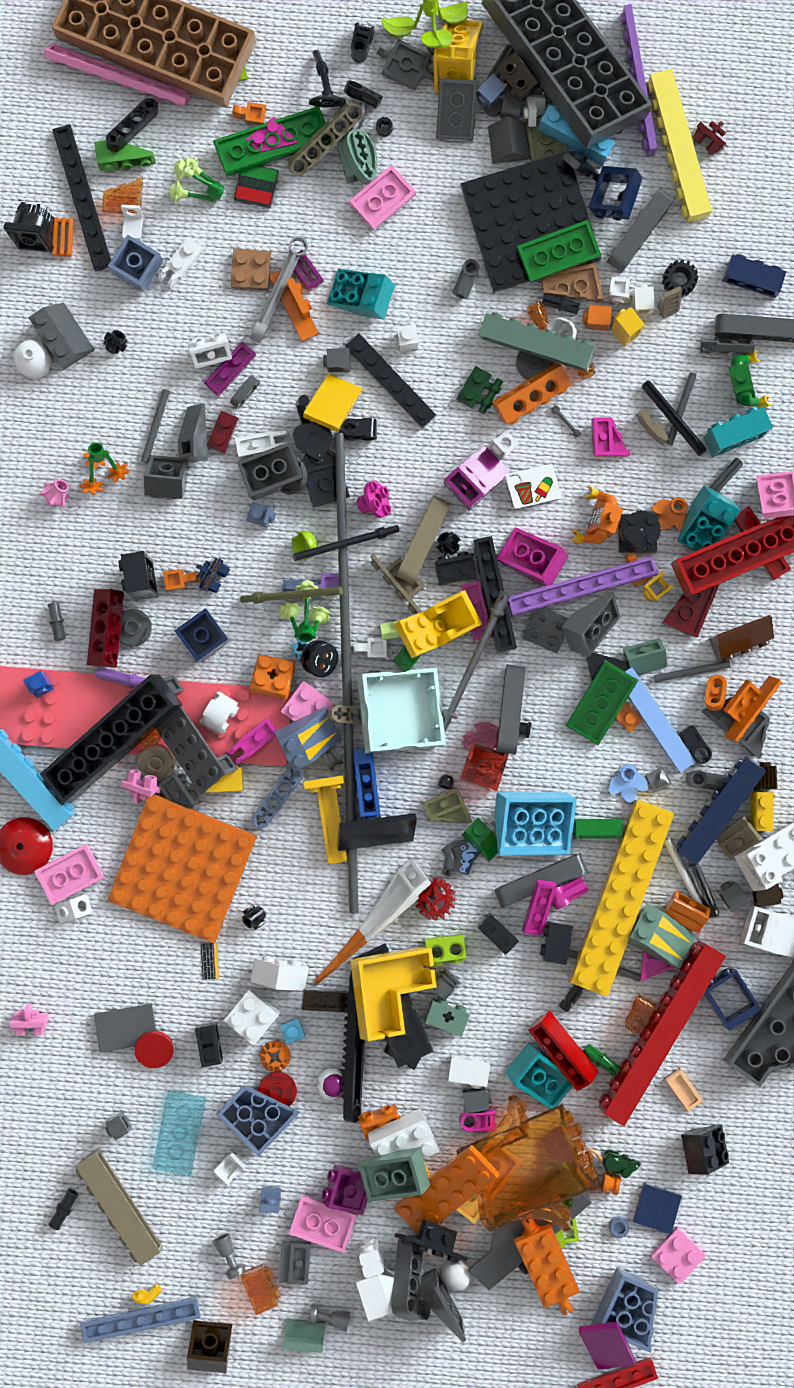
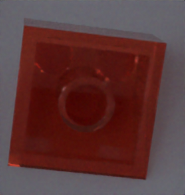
M472 742L459 781L497 792L509 754L499 753L494 749Z

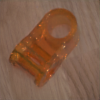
M639 994L625 1019L626 1028L635 1034L642 1032L654 1013L657 1004ZM632 1020H633V1021H636V1020H637V1023L639 1024V1026H638V1027H635V1026L633 1027V1025L631 1024V1021H632Z

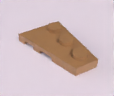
M596 263L570 268L541 279L543 294L547 293L557 297L564 296L566 298L600 302L604 300Z

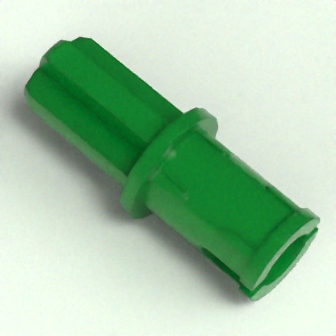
M591 1044L586 1045L583 1052L597 1063L596 1066H601L612 1076L616 1074L615 1071L619 1070L620 1065L608 1058L606 1053H601Z

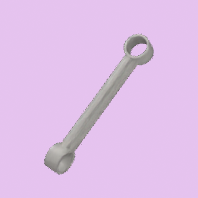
M296 236L291 239L288 247V257L252 331L251 340L261 343L287 286L286 280L290 279L299 258L303 257L307 252L308 243L305 238ZM294 241H301L304 244L305 250L302 253H295L292 250L291 244Z

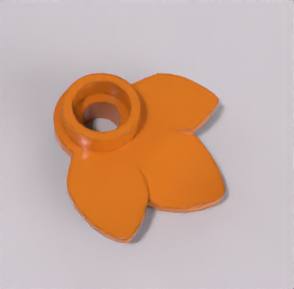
M676 497L671 501L662 499L654 504L652 511L660 515L658 518L661 526L660 529L667 530L675 526L679 531L682 530L687 517L685 513L687 511V503L683 498ZM679 504L681 509L676 510L674 505Z

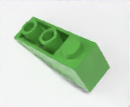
M106 140L94 142L97 164L100 171L112 172L114 169H131L133 166L140 165L148 167L156 163L155 156L151 151L127 144L122 150L112 152L107 148Z

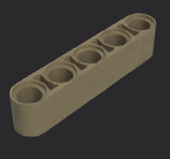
M348 102L340 108L288 160L289 170L297 176L304 175L362 118V108L353 102ZM355 107L356 114L350 117L349 110ZM338 121H342V128L340 130L335 129V124ZM325 134H328V136H329L328 142L325 143V144H322V143H321V138H322V136L325 135ZM310 148L315 149V154L312 157L307 156ZM301 161V168L294 170L295 162Z
M433 495L395 577L412 585L414 584L451 503Z

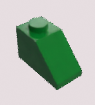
M479 818L461 835L488 862L498 853L496 836Z

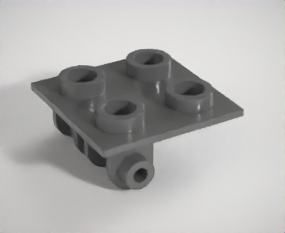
M547 608L535 610L523 635V639L557 654L565 638L562 626L569 618Z

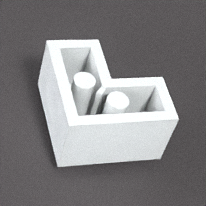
M263 956V959L255 958L251 982L278 990H303L306 987L309 967L302 966V962L290 960V963H287V961L280 959L274 961V957Z

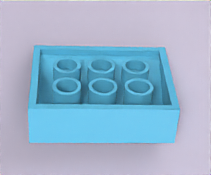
M497 792L495 823L498 854H570L577 798L567 792Z

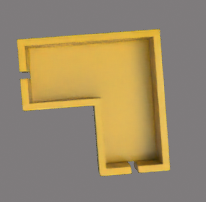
M422 946L350 959L360 1038L366 1041L383 1039L385 1036L393 1037L405 1034L400 994L436 988L435 971L423 968V965L434 966L432 948Z

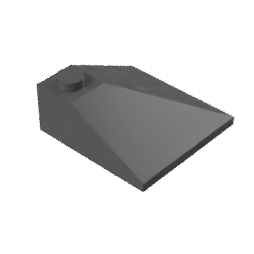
M434 1268L421 1275L419 1298L422 1297L423 1300L427 1301L430 1309L462 1342H465L464 1320L446 1286L443 1284L437 1269Z

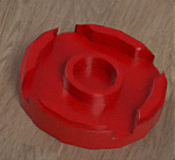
M160 1031L143 1033L136 1041L134 1048L135 1057L139 1063L148 1068L165 1066L173 1056L174 1046L172 1040L168 1035Z
M278 1071L265 1075L260 1082L258 1092L290 1107L295 1101L297 1087L294 1079L289 1074Z

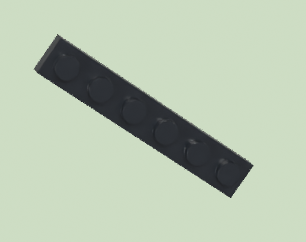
M360 333L345 345V348L350 349V353L422 429L436 417V414Z

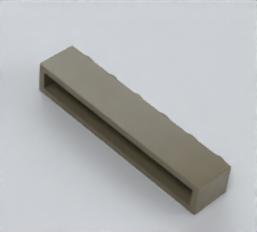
M97 1149L75 1166L77 1168L76 1173L88 1185L87 1190L90 1195L96 1197L99 1209L109 1217L110 1226L120 1234L119 1239L131 1251L130 1256L133 1261L138 1262L142 1266L158 1255L163 1246L101 1151Z

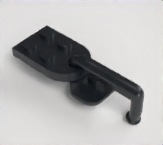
M301 395L295 403L301 425L294 429L293 439L296 448L305 453L302 462L307 471L306 487L312 507L316 508L337 502L335 453L328 448L333 440V436L329 428L303 418V413L306 410L305 406L309 404L310 400L307 395ZM346 485V499H348L350 495Z

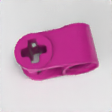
M489 1108V1110L466 1114V1111H463L459 1116L461 1127L468 1132L496 1131V1109ZM466 1117H473L472 1124H464Z

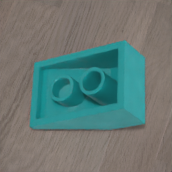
M529 1042L504 1072L514 1085L552 1111H554L573 1087L555 1063Z

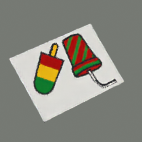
M552 464L505 474L514 509L562 498Z

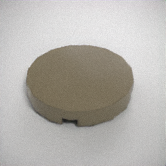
M161 744L148 745L138 755V771L141 772L143 777L153 775L157 777V781H163L172 775L175 768V757L167 747Z

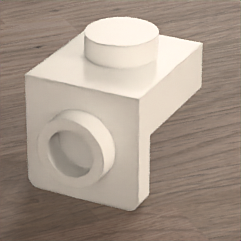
M544 96L526 98L523 116L524 119H527L528 127L536 126V116L545 114L546 99Z
M611 276L608 301H612L613 304L617 305L627 303L630 279Z
M231 1152L219 1163L212 1173L227 1186L246 1165L239 1154Z

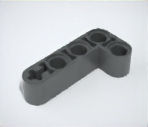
M408 1235L416 1239L418 1237V1235ZM399 1239L391 1303L392 1312L395 1316L408 1321L427 1320L431 1313L430 1305L427 1301L419 1298L423 1251L416 1249L417 1245L412 1244V1246L401 1244V1239Z

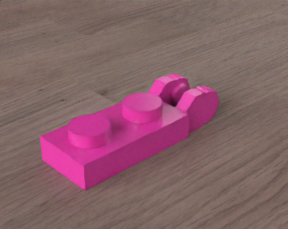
M266 718L241 738L226 754L230 756L241 747L245 753L233 762L235 765H238L246 757H250L275 737L274 731L277 729Z

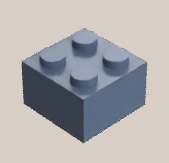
M127 235L109 263L108 268L114 276L144 293L163 263V259L160 253Z

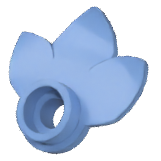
M629 764L623 765L619 769L618 775L611 779L609 785L610 794L620 792L628 803H631L636 798L638 790L646 791L648 788L646 778L638 774L636 768ZM627 770L631 772L629 778H626L624 775Z

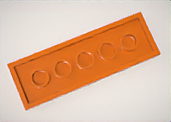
M471 1144L429 1177L430 1187L422 1195L404 1197L396 1203L393 1209L419 1234L422 1220L438 1224L497 1179L500 1173Z

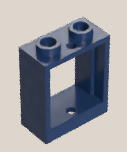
M602 166L588 208L599 219L629 220L643 177L636 168ZM609 182L627 184L620 206L602 204Z
M734 968L722 970L719 973V977L712 979L704 993L723 1026L729 1031L762 1010ZM733 977L749 1004L726 1018L709 991Z

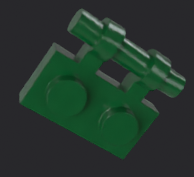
M475 366L456 400L472 409L478 403L481 405L478 411L485 414L487 409L491 408L495 395L499 394L503 381L496 378L494 383H490L489 380L492 375ZM487 389L489 390L485 398L481 397L483 390Z

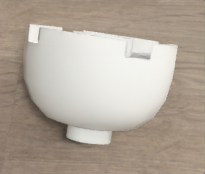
M30 339L23 341L15 349L13 356L14 364L23 376L30 379H38L48 374L51 364H53V357L45 344L38 340Z

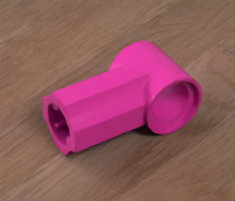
M577 877L565 885L556 887L552 900L556 910L565 907L571 903V900L588 892L582 877Z

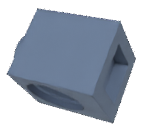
M492 74L477 90V101L483 107L486 106L490 109L505 93L506 86Z

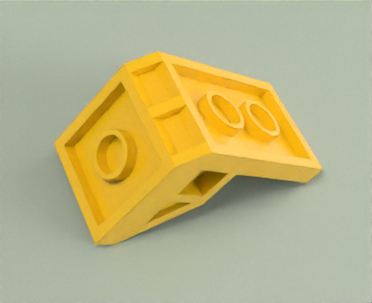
M465 20L457 24L445 22L443 29H447L452 33L453 42L448 47L434 48L435 93H439L440 78L474 80L476 45L483 31L484 21Z
M465 590L433 605L422 613L394 623L411 658L444 646L482 625Z

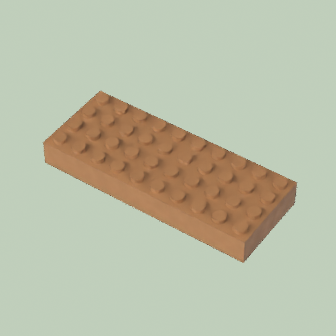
M64 0L51 27L56 38L224 108H227L256 44L254 30L180 0Z

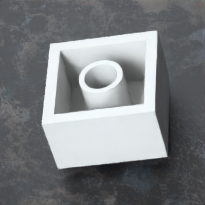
M250 988L224 1021L254 1046L279 1016L280 1011Z

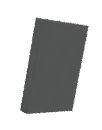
M440 78L436 138L473 141L478 80Z
M152 1003L94 1013L100 1053L135 1047L137 1039L143 1033L157 1031Z

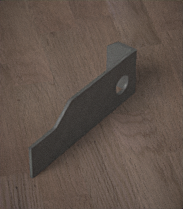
M561 1163L556 1165L559 1171L557 1176L494 1228L490 1251L468 1269L488 1290H491L523 1262L514 1241L515 1238L520 1237L524 1232V1226L518 1216L521 1211H523L526 1217L524 1210H530L534 1222L539 1226H545L550 1223L556 1234L592 1203L583 1185ZM562 1194L569 1195L572 1198L571 1205L565 1209H560L555 1205L556 1198Z

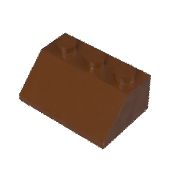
M771 614L709 638L716 659L722 658L723 661L734 658V653L741 652L742 655L752 651L751 647L758 645L759 648L769 645V640L774 639Z

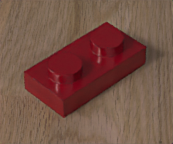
M221 411L207 447L225 454L239 417Z

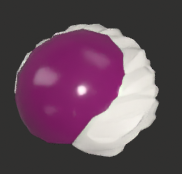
M327 1068L318 1076L317 1090L324 1099L335 1100L343 1093L341 1087L344 1086V1083L341 1079L344 1078V1075L337 1068Z

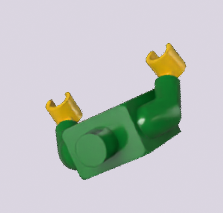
M758 351L734 357L731 360L732 367L729 368L737 404L741 403L743 406L759 408L770 406L771 403L767 402V399L770 398L768 395L761 398L755 397L748 364L760 361V359L756 358Z

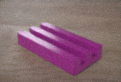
M304 255L302 259L317 280L314 281L300 260H298L297 264L311 284L307 283L297 267H295L293 272L306 290L310 292L318 284H322L324 279L308 257Z

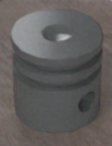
M444 967V971L440 972L441 975L438 974L435 977L436 988L432 989L446 1000L455 991L454 988L457 989V985H460L461 982Z

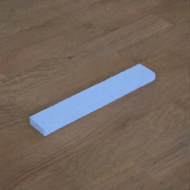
M632 667L628 668L625 672L639 679L628 697L677 771L679 773L683 772L696 761Z

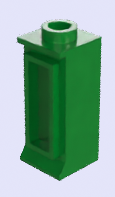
M574 819L572 835H574L575 839H578V836L580 839H616V837L623 839V819Z

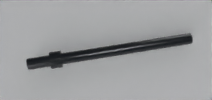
M399 526L376 528L373 532L297 552L292 556L294 561H298L376 538L380 540L386 538L387 535L398 533L400 531Z

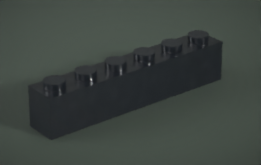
M492 536L474 539L472 542L489 619L491 617L490 607L494 605L499 591L504 592ZM508 605L504 609V616L498 618L492 630L496 654L517 649Z

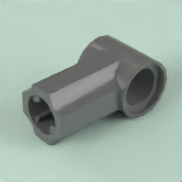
M468 259L464 262L452 294L456 297L467 300L480 269L479 263L475 259ZM468 266H472L476 269V271L474 273H468L466 271V268Z
M693 770L686 775V782L690 787L720 790L724 785L722 781L726 775ZM695 774L700 776L698 784H695L693 781Z

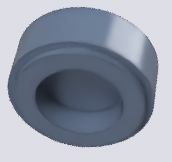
M616 1216L610 1220L609 1230L614 1237L623 1238L629 1232V1225L623 1217Z

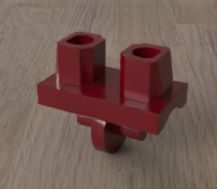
M700 121L692 137L698 144H701L708 137L712 142L707 146L706 150L713 156L720 149L724 150L727 146L726 142L716 135L718 133L723 137L726 134L722 129L724 122L720 121L716 124L711 121L709 124L713 129L711 131Z

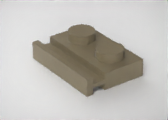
M743 816L724 829L716 840L724 853L732 860L735 858L734 856L750 848L762 838L751 823L747 822L746 817Z

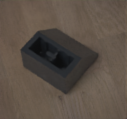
M722 1124L691 1129L681 1134L688 1174L709 1175L729 1164V1153L727 1152Z

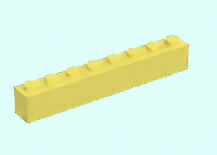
M669 69L650 74L646 88L648 94H651L652 110L657 115V128L661 129L662 146L666 147V161L671 165V179L676 183V197L681 201V215L683 218L685 217L687 223L708 218L712 209L673 70Z

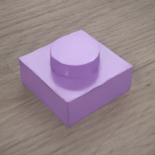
M321 573V588L339 587V573Z

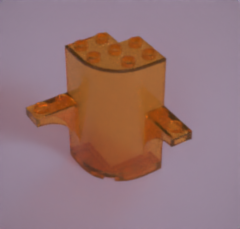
M516 1094L508 1097V1108L499 1125L484 1138L471 1143L500 1173L497 1179L477 1193L480 1221L489 1232L523 1219L546 1220L554 1223L566 1232L571 1229L570 1220H572L569 1209L564 1208L562 1201L597 1187L596 1177L598 1175L592 1164L595 1162L594 1156L587 1149L582 1137V1128L579 1123L575 1124L570 1110L567 1111L561 1104L527 1119L525 1115L527 1108L524 1101H520ZM471 1144L464 1146L460 1149H457V1155L464 1151Z

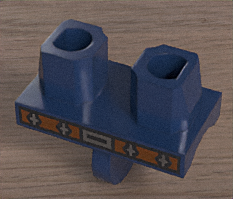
M215 558L212 564L207 560L203 566L197 564L196 568L200 570L197 577L199 579L203 578L199 585L200 589L214 593L218 592L221 584L213 580L216 574H219L225 578L230 571L223 564V560Z

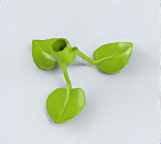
M423 0L415 21L410 17L382 18V25L386 32L392 36H408L411 34V29H416L423 11L426 16L432 18L433 31L425 32L421 36L422 44L429 48L448 47L453 42L452 33L447 29L436 30L435 15L440 20H445L449 24L464 22L468 17V1L440 8L438 0Z

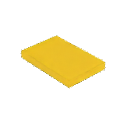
M327 374L304 411L303 418L338 432L362 393V388Z

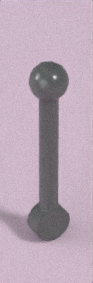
M554 406L552 412L559 415L573 431L575 437H579L581 432L576 430L560 412L559 406Z

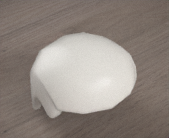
M559 317L553 319L547 325L546 329L556 332V335L561 337L569 335L575 341L577 331L571 321Z
M446 1261L440 1271L443 1284L454 1292L465 1290L471 1283L472 1274L468 1271L469 1266L461 1261L458 1263Z

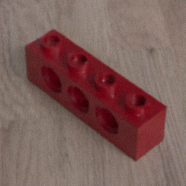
M94 589L87 656L88 666L117 668L124 592Z

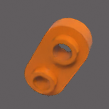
M712 676L707 682L705 706L711 711H718L725 704L727 681L723 676Z

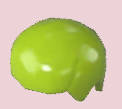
M309 531L297 532L298 535L292 538L293 553L317 547L316 538ZM308 557V558H305V559H301V560H299V561L307 560V559H310V558H312V557Z

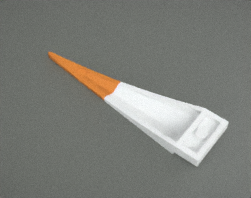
M410 859L396 872L387 889L359 929L315 979L314 982L316 984L324 980L419 899L418 895L431 882L415 861Z

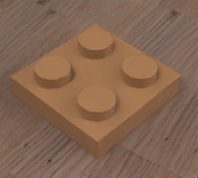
M233 249L231 288L269 291L271 251Z

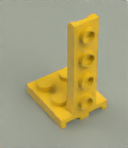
M343 775L304 781L305 790L309 789L310 793L317 792L328 864L347 862L346 850L338 851L337 849L339 823H341L336 789L341 788V784H345Z

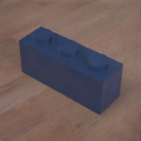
M732 254L728 260L722 282L776 298L781 291L787 271L782 270L779 266L765 265L760 260L746 259L741 254Z

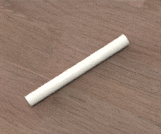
M671 838L666 839L664 843L691 898L703 905Z

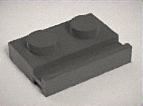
M282 1241L279 1283L287 1282L288 1284L308 1285L311 1242Z

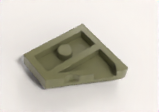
M458 788L423 802L430 821L472 822Z

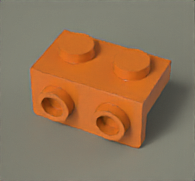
M395 1104L385 1105L381 1109L367 1111L358 1116L360 1127L366 1140L369 1139L368 1132L400 1119Z

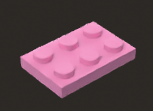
M390 165L350 199L349 204L375 231L416 196V191Z
M794 471L756 476L763 519L794 516Z
M84 844L34 871L51 905L105 878L88 844Z
M301 1195L289 1234L345 1253L357 1214L327 1208L323 1201Z

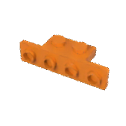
M281 269L270 274L273 285H275ZM290 277V279L286 280L287 286L281 301L301 341L304 342L317 336L318 330L310 316L309 310L312 307L308 299L304 300L301 295L303 289L300 283H295L293 277Z
M768 676L758 689L751 681L745 680L723 710L735 721L724 737L737 743L743 737L748 727L755 721L760 711L766 706L772 695L778 690L782 681Z

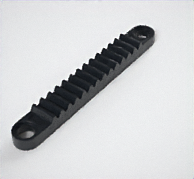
M351 970L349 992L345 993L348 997V1000L345 1001V1004L348 1005L345 1012L348 1015L344 1017L347 1021L344 1024L347 1031L343 1032L347 1039L343 1040L346 1044V1047L343 1048L346 1055H343L342 1058L346 1061L342 1063V1066L345 1068L342 1074L345 1078L341 1079L344 1083V1086L341 1087L344 1093L340 1097L344 1099V1120L350 1123H357L362 1108L365 1040L361 1039L359 1034Z

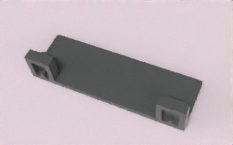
M174 675L163 678L176 696L184 691ZM182 706L156 728L199 794L205 793L222 777L238 770L228 754L219 757L215 756Z

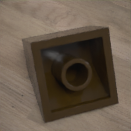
M193 1320L187 1354L188 1370L227 1373L232 1324Z

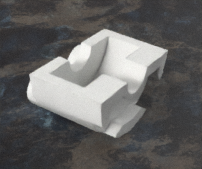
M220 691L217 692L215 698L211 699L202 715L204 716L199 721V724L218 736L220 733L224 734L229 726L226 722L230 716L234 718L239 710V707H237L239 703Z

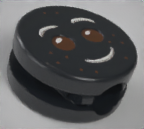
M323 640L310 642L304 648L301 655L303 669L316 677H327L335 670L338 664L337 649Z

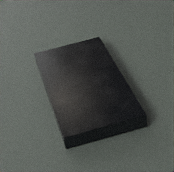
M416 813L339 823L337 849L338 851L414 841L417 822Z

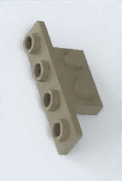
M373 553L370 556L372 559L370 563L375 570L378 571L380 569L384 574L382 578L389 586L392 584L397 589L394 592L401 600L405 599L408 602L407 608L413 615L422 613L421 609L411 599L425 587L421 581L416 578L412 585L395 577L403 561L401 557L386 569Z

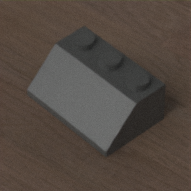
M64 303L43 307L28 317L63 370L95 351Z

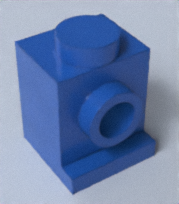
M39 671L23 680L30 694H34L36 698L54 690L48 676L43 671Z

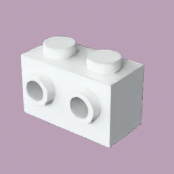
M214 333L208 338H196L189 342L195 369L232 359L226 333Z

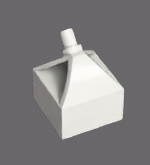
M385 1267L382 1274L370 1278L364 1277L362 1269L357 1270L356 1285L368 1321L392 1313L394 1273Z

